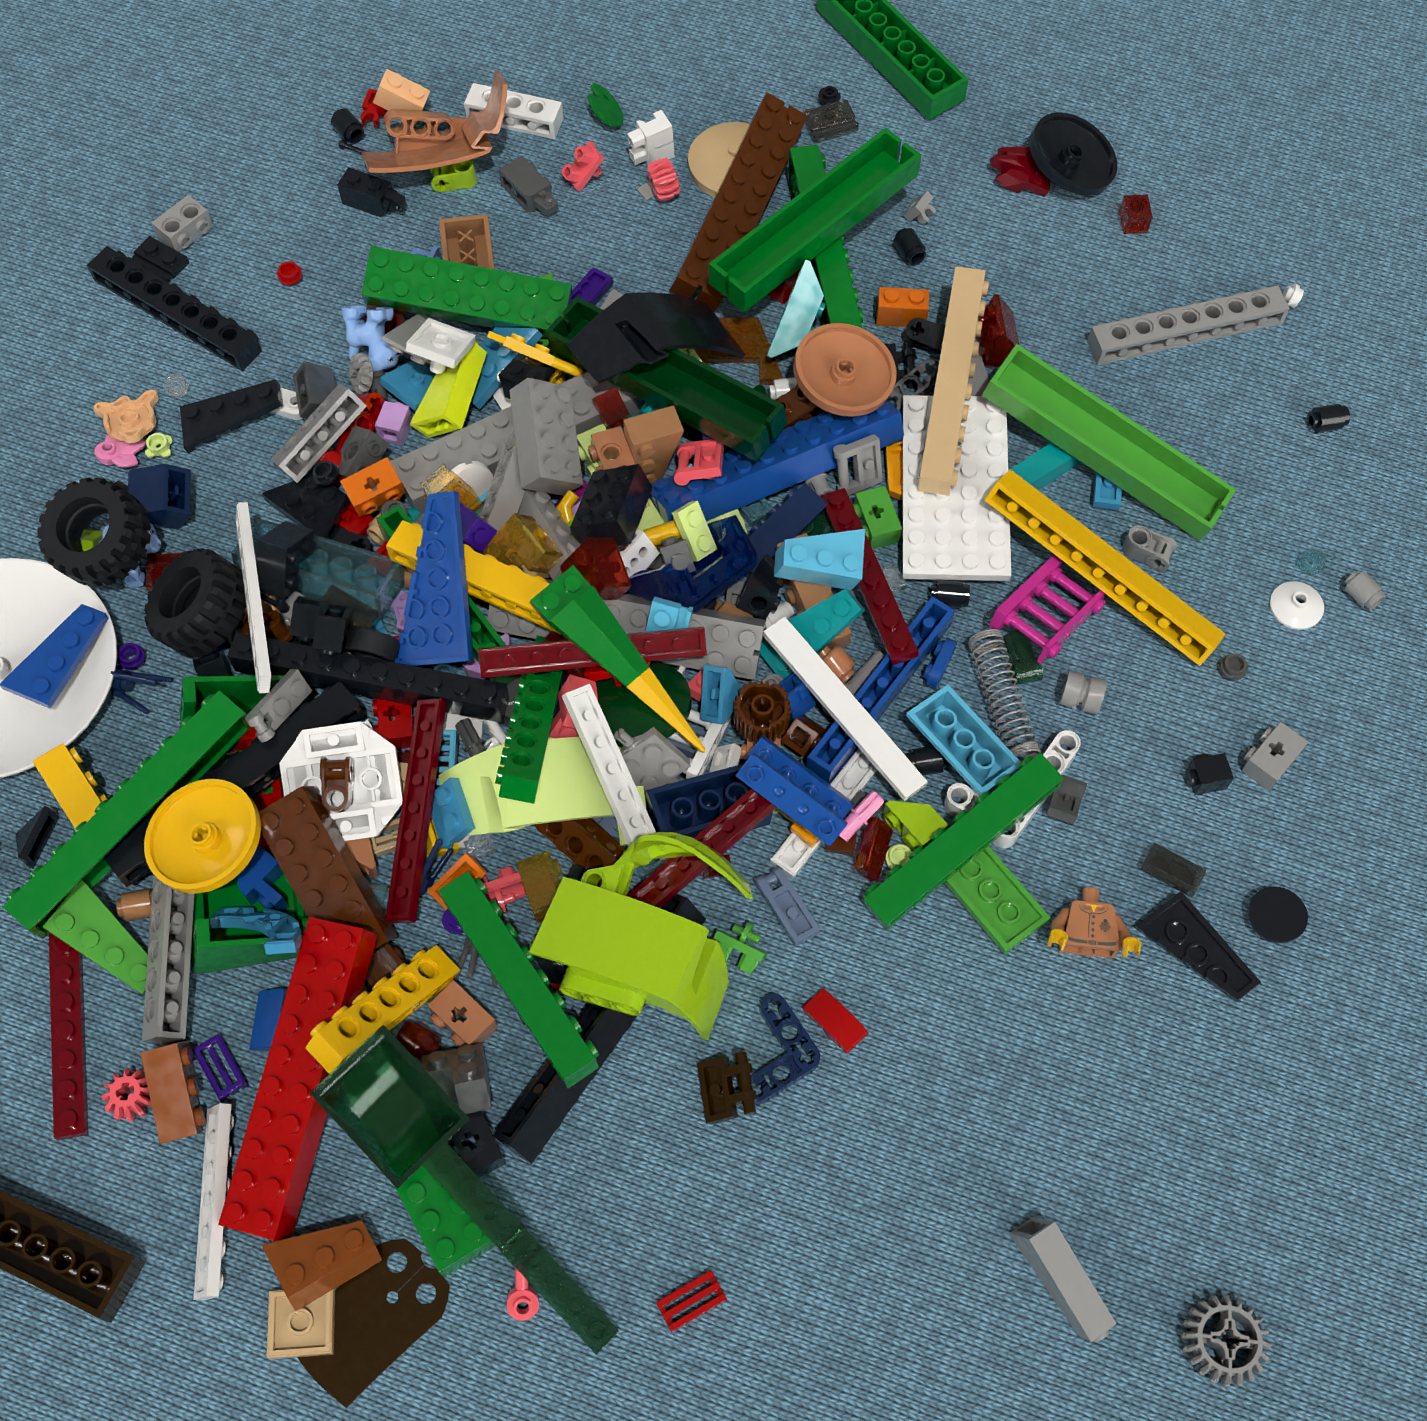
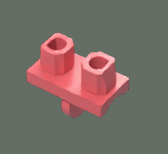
M588 141L585 146H578L574 151L576 160L572 165L565 164L561 170L565 179L570 181L575 189L582 191L592 175L599 177L602 174L600 164L605 158L596 149V145L592 141Z
M511 866L500 869L498 879L488 882L487 876L481 878L488 891L484 895L489 902L495 900L503 914L507 913L506 904L526 896L519 872L515 873Z

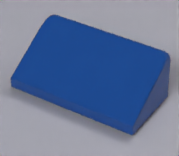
M278 988L259 991L249 1050L270 1051L287 993L286 989Z

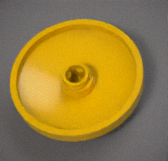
M204 779L181 787L162 802L153 814L147 827L144 852L150 870L165 885L183 893L197 894L209 892L227 884L243 871L257 849L261 833V820L258 809L251 797L240 787L225 780Z

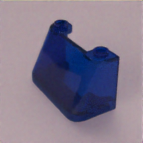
M734 515L707 524L717 550L699 561H693L696 571L689 572L687 568L674 570L671 563H668L652 571L641 570L635 572L626 581L635 595L652 602L655 596L680 603L681 606L689 608V606L694 607L692 612L694 613L750 572L757 564V552L737 516Z

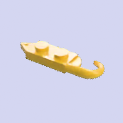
M491 331L488 333L487 337L501 343V346L576 377L584 373L577 366L550 355V349L537 343L535 347L525 344L526 338L512 333L511 337H503Z

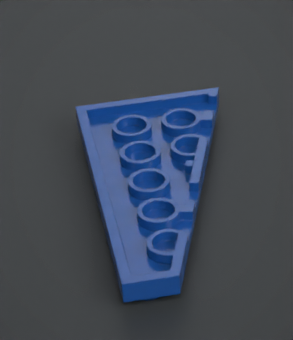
M450 491L428 494L421 527L423 535L421 545L417 547L416 557H418L416 570L412 572L404 611L406 619L403 633H400L399 636L400 649L395 663L420 666L474 661L459 492Z

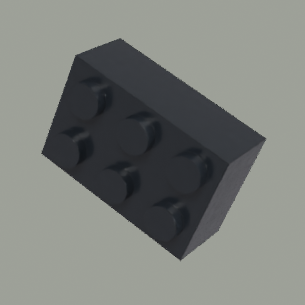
M639 464L623 465L606 470L600 469L592 473L570 526V529L585 551L632 543L653 488Z

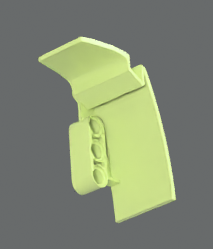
M580 737L548 738L534 804L499 797L501 785L495 784L498 766L504 767V765H500V760L505 744L472 756L438 775L440 786L450 777L459 778L475 829L468 835L506 833L525 829L527 825L615 817Z

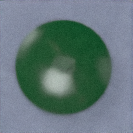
M651 661L650 669L685 720H687L692 703L688 682L672 666L660 661ZM614 678L595 681L598 703L613 736L620 728L624 729L631 737L642 735L652 727L657 729L665 738L677 732L625 686L617 687ZM615 739L617 745L619 747H623V744H621L617 739Z

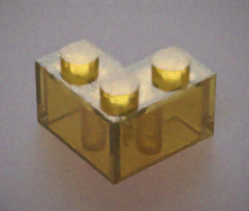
M514 513L482 552L483 555H492L499 562L508 566L515 565L520 568L524 565L528 571L547 574L564 555L533 516Z

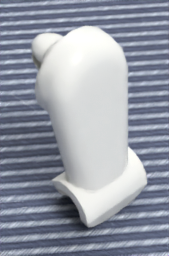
M476 718L484 722L489 730L488 733L491 738L484 744L486 750L505 744L506 734L498 722Z

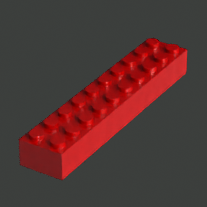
M309 917L218 1225L273 1241L292 1237L340 1071L339 1069L330 1075L305 1047L313 1037L310 1034L311 1031L324 1020L327 1023L332 1021V1016L341 1007L346 1005L350 1008L355 998L362 993L377 941V934L363 928Z

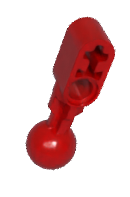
M373 392L357 395L367 406L339 436V443L336 449L325 452L318 462L327 460L334 463L337 467L341 462L340 450L354 425L373 432L384 404V399L379 393ZM339 475L334 483H340L344 478Z

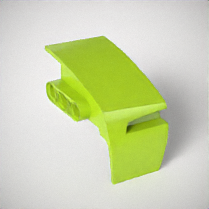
M564 876L529 951L532 955L568 966L559 987L563 994L577 1000L633 1016L641 1014L644 1003L663 1008L671 1014L688 1020L700 1034L701 1038L707 1041L729 984L725 955L718 941L707 938L709 930L705 926L631 897Z

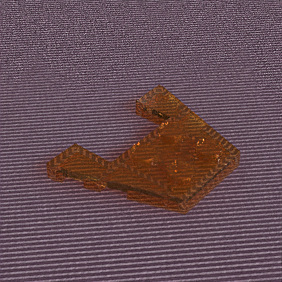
M718 317L746 354L743 358L720 351L695 349L705 364L759 363L760 385H773V380L783 379L775 357L772 359L766 358L770 344L759 318Z

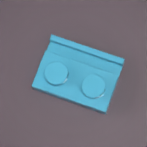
M654 596L645 632L689 628L694 607L689 606V608L681 606L680 603Z

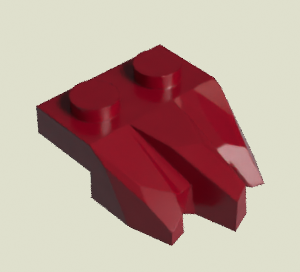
M1030 146L1001 147L997 149L998 155H994L989 159L991 166L1001 172L995 179L1004 188L1018 194L1025 188L1043 197L1050 191L1051 180L1042 173L1035 163Z

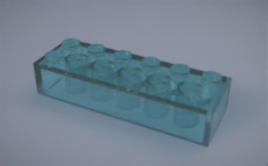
M258 518L251 526L255 560L257 539L280 524ZM314 535L315 551L299 564L298 575H300L301 580L299 587L295 591L308 598L354 606V612L381 620L405 585L403 565L390 560L388 556ZM237 544L231 555L233 564L242 570L239 544Z

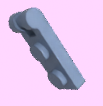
M779 865L772 868L771 873L764 877L759 875L753 879L758 891L767 901L795 947L820 933L821 929ZM777 882L780 887L772 891L770 886Z

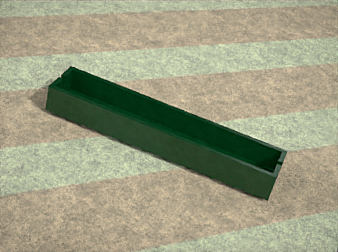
M576 296L563 311L564 318L559 316L545 332L552 351L585 368L567 347V344L603 310ZM666 349L669 352L668 357L651 365L647 363L639 364L607 380L658 409L674 406L680 421L756 462L770 446L769 439L774 441L787 425L783 404L678 349Z

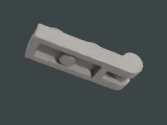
M290 669L245 717L248 725L256 729V736L260 742L270 740L275 735V730L312 692L299 670Z

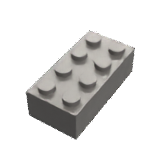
M526 378L509 390L521 488L564 496L568 490L573 491L583 485L571 389L564 385Z

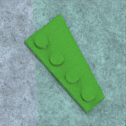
M81 880L44 924L43 928L143 995L146 988L148 954L86 883Z

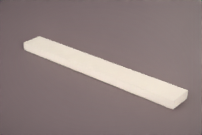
M238 502L235 521L257 691L259 693H269L271 671L248 502Z
M783 617L763 631V637L904 801L927 785L928 781L786 617Z

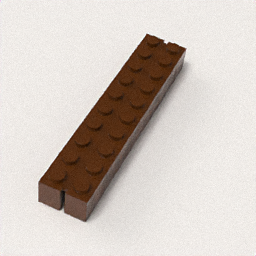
M766 92L669 290L675 295L691 298L697 287H700L702 289L696 300L708 304L712 311L715 312L724 296L709 284V263L757 226L789 158L790 148L794 147L808 115L790 105L788 108L784 107L785 102Z

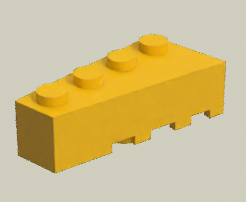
M62 743L32 761L74 828L84 821L88 822L96 814L94 812L96 807L102 801L108 800L105 794L99 795L95 788L98 785L97 781L90 771H84L80 764L83 760L74 747L69 749Z

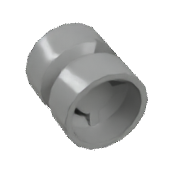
M1069 670L1059 704L1070 708H1075L1079 705L1082 711L1098 715L1105 695L1107 681L1095 677L1086 680L1084 674Z

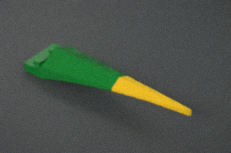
M574 565L530 600L529 603L551 627L628 688L700 752H705V747L599 593Z

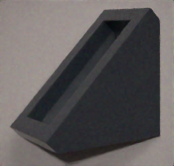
M44 806L16 833L18 858L27 867L34 869L59 819L49 807Z

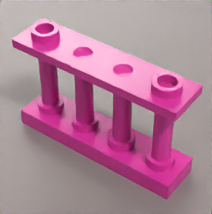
M1055 554L996 609L989 624L992 629L1000 630L1005 625L1008 627L1012 625L1042 647L1043 650L1037 660L1040 664L1048 657L1053 659L1061 650V644L1093 612L1098 614L1106 603L1103 600L1106 595L1103 591L1100 590L1093 596L1062 573L1063 570L1060 569L1063 561ZM1050 581L1052 583L1057 582L1086 603V605L1081 610H1078L1049 589L1048 583ZM1035 596H1042L1072 619L1064 625L1035 604L1033 598ZM1020 610L1023 612L1028 611L1057 634L1049 640L1019 618L1018 612Z

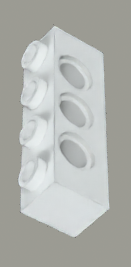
M472 84L464 102L466 118L472 111L480 112L485 109L491 87ZM507 90L501 128L556 139L563 122L562 102Z

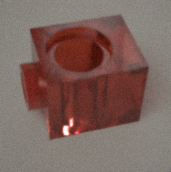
M1148 194L1124 195L1119 210L1123 234H1142L1148 232L1152 220Z

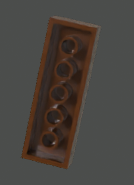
M301 786L259 812L261 833L308 918L313 917L363 928L377 934L378 937L373 953L386 943L389 944L399 938L391 923L385 921V912L329 812L322 804V800L314 786Z

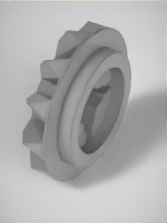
M357 353L352 355L351 362L348 364V382L351 384L352 390L357 394H366L373 383V367L366 354Z

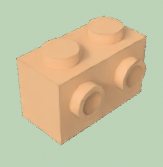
M386 69L373 103L388 111L391 109L422 111L430 90L402 77L398 73Z

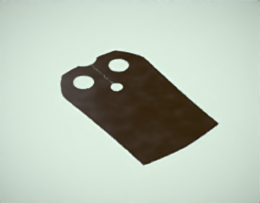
M406 1239L391 1240L377 1245L376 1248L382 1261L343 1283L335 1290L334 1354L297 1357L311 1377L345 1408L412 1344L441 1319L445 1311L449 1296V1284L436 1268L431 1269L424 1265L421 1259L422 1253ZM396 1252L404 1254L407 1258L406 1268L400 1273H392L387 1267L389 1256ZM429 1283L435 1287L436 1297L430 1304H421L416 1298V1291L420 1285ZM391 1291L398 1294V1300L394 1304H390L387 1301V1295Z

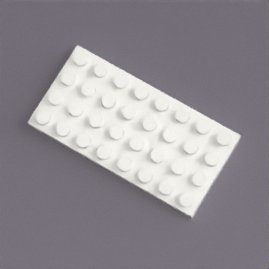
M903 395L902 579L1010 581V520L984 501L996 482L1008 471L1007 412L983 396H971L970 399H965L964 405H969L967 421H961V426L966 427L964 441L958 442L957 448H962L960 464L954 465V470L959 471L957 485L951 486L950 496L918 492L933 396Z

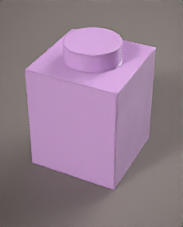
M384 401L375 424L377 435L389 443L404 445L412 420L409 406L400 402Z

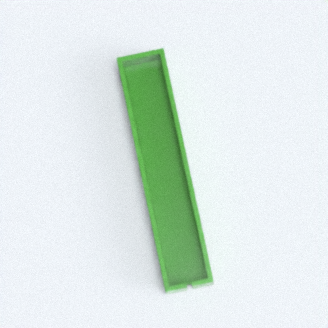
M1018 344L1012 349L982 394L983 397L1199 541L1213 528L1223 512L1222 510L1227 506L1237 490Z

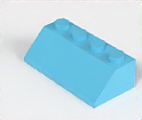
M948 684L906 713L908 719L979 796L986 791L991 794L998 788L996 784L1002 777L1008 773L1012 776L1020 770L1018 766L1021 761Z

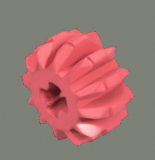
M660 158L649 163L647 172L656 198L659 201H667L677 196L680 192V184L672 162L668 158Z
M125 1068L123 1077L118 1073H113L114 1083H104V1087L109 1092L101 1095L102 1100L108 1102L104 1107L108 1113H114L113 1117L117 1120H122L125 1117L129 1122L134 1121L136 1113L141 1117H145L146 1113L143 1108L145 1106L152 1107L145 1073L140 1069L133 1073L130 1068Z

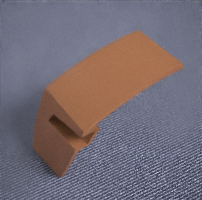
M500 71L494 72L491 92L485 109L480 112L472 111L467 118L450 117L443 112L401 109L387 111L384 115V124L388 133L395 137V151L362 152V158L368 172L393 173L426 170L460 163L490 153L492 146L487 133H499L507 99L508 84ZM393 119L401 120L400 126L395 128L390 126V122ZM419 120L425 122L423 128H414L415 122ZM441 122L449 123L445 130H438L437 127Z

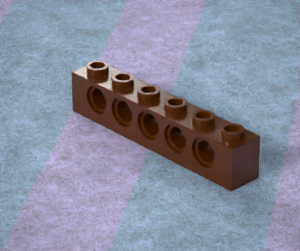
M593 818L534 824L536 829L555 844L559 851L568 856L576 865L584 866L586 871L592 868L614 865L626 850ZM602 878L597 883L598 887L602 885Z

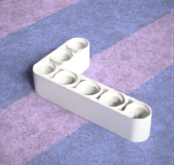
M1062 731L1055 737L1043 754L1061 775L1068 769L1081 745L1079 736L1072 731ZM1060 745H1067L1071 750H1064ZM963 783L953 784L947 791L944 809L950 816L955 818L961 811L966 809L969 812L976 806L974 802L979 795L975 790ZM952 797H960L964 800V803L958 804L952 800ZM1045 800L1009 829L1012 832L1011 835L1002 834L993 844L1000 848H1009L1014 845Z

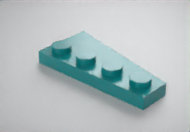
M844 589L788 621L818 654L858 618L865 609L848 589ZM763 637L760 655L775 674L786 678L793 673L792 669Z

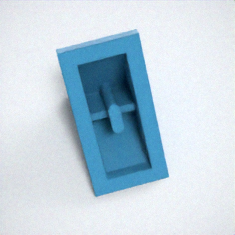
M704 664L700 720L725 724L733 713L734 702L736 701V696L739 695L741 687L729 668Z

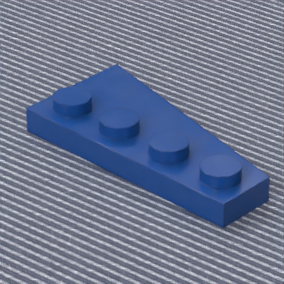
M81 604L0 683V687L3 690L51 709L109 619L106 613Z

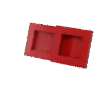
M824 988L802 1007L804 1013L825 1031L827 1037L847 1054L868 1035V1031Z

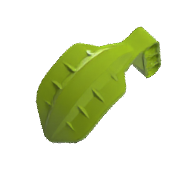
M657 832L642 835L624 851L614 865L587 870L581 878V882L597 886L598 881L602 878L601 888L627 896L633 871L637 867L646 866L652 860L658 858L696 856L726 877L741 891L745 898L753 899L747 879L719 852L692 837L674 832Z

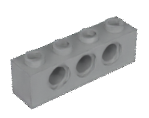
M338 384L270 461L298 483L367 405L349 388Z

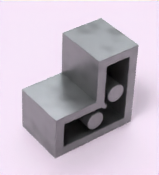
M482 1043L464 1045L448 1051H435L429 1055L422 1056V1075L430 1103L457 1098L461 1115L492 1109L489 1072Z

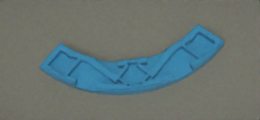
M223 907L210 918L211 928H243L265 934L269 937L264 944L266 955L296 953L302 943L299 922L294 917L281 911L266 908L263 910L264 913L254 912L253 907Z

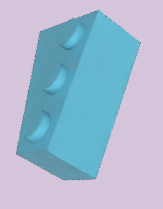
M865 529L785 539L775 552L774 577L852 590L862 580Z

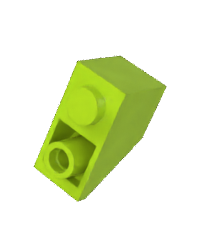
M891 800L885 803L883 811L884 821L891 829L894 830L896 828L903 836L902 840L905 845L911 850H915L919 846L925 848L932 842L931 837L943 827L945 830L948 829L949 825L930 804Z

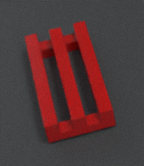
M711 1270L656 1302V1305L672 1333L725 1302L727 1298ZM710 1282L711 1286L667 1311L665 1308L668 1304L702 1284ZM713 1292L716 1293L717 1297L673 1323L672 1316Z

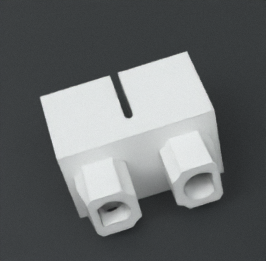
M662 110L653 113L654 120L647 123L640 120L636 121L637 129L627 133L628 142L632 149H629V156L635 165L644 161L649 164L660 158L671 159L675 157L672 125Z

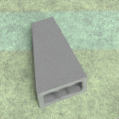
M1033 1216L1010 1232L1009 1235L1078 1336L1089 1342H1098L1106 1338L1110 1333L1109 1329L1115 1326L1116 1322L1054 1221Z

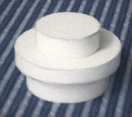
M1296 283L1292 286H1287L1282 294L1288 306L1295 308L1300 302L1304 290Z

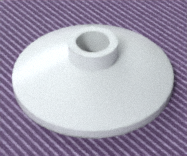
M1285 582L1279 585L1270 597V609L1273 616L1281 624L1291 629L1303 630L1311 628L1320 621L1324 613V603L1320 594L1313 587L1302 582Z

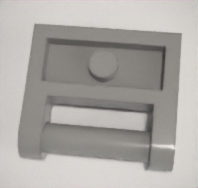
M875 434L847 445L839 444L833 448L834 458L837 459L839 476L837 490L845 488L849 496L883 482L880 441ZM853 456L855 480L849 481L847 458Z

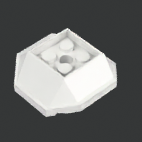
M363 722L302 730L279 763L284 796L301 786H314L318 795L322 798L320 779L321 757H326L327 760H345L346 757L351 756L353 761L352 804L344 812H333L328 809L327 811L344 841L379 836L402 807L403 790L396 746ZM332 769L331 771H341L342 769ZM341 791L334 792L330 797V802L334 807L340 806L344 801Z

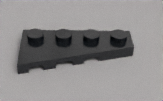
M275 379L180 406L183 446L186 452L189 454L196 450L195 446L205 441L210 443L216 440V435L228 429L232 432L239 428L242 422L248 419L255 420L282 406L280 384Z

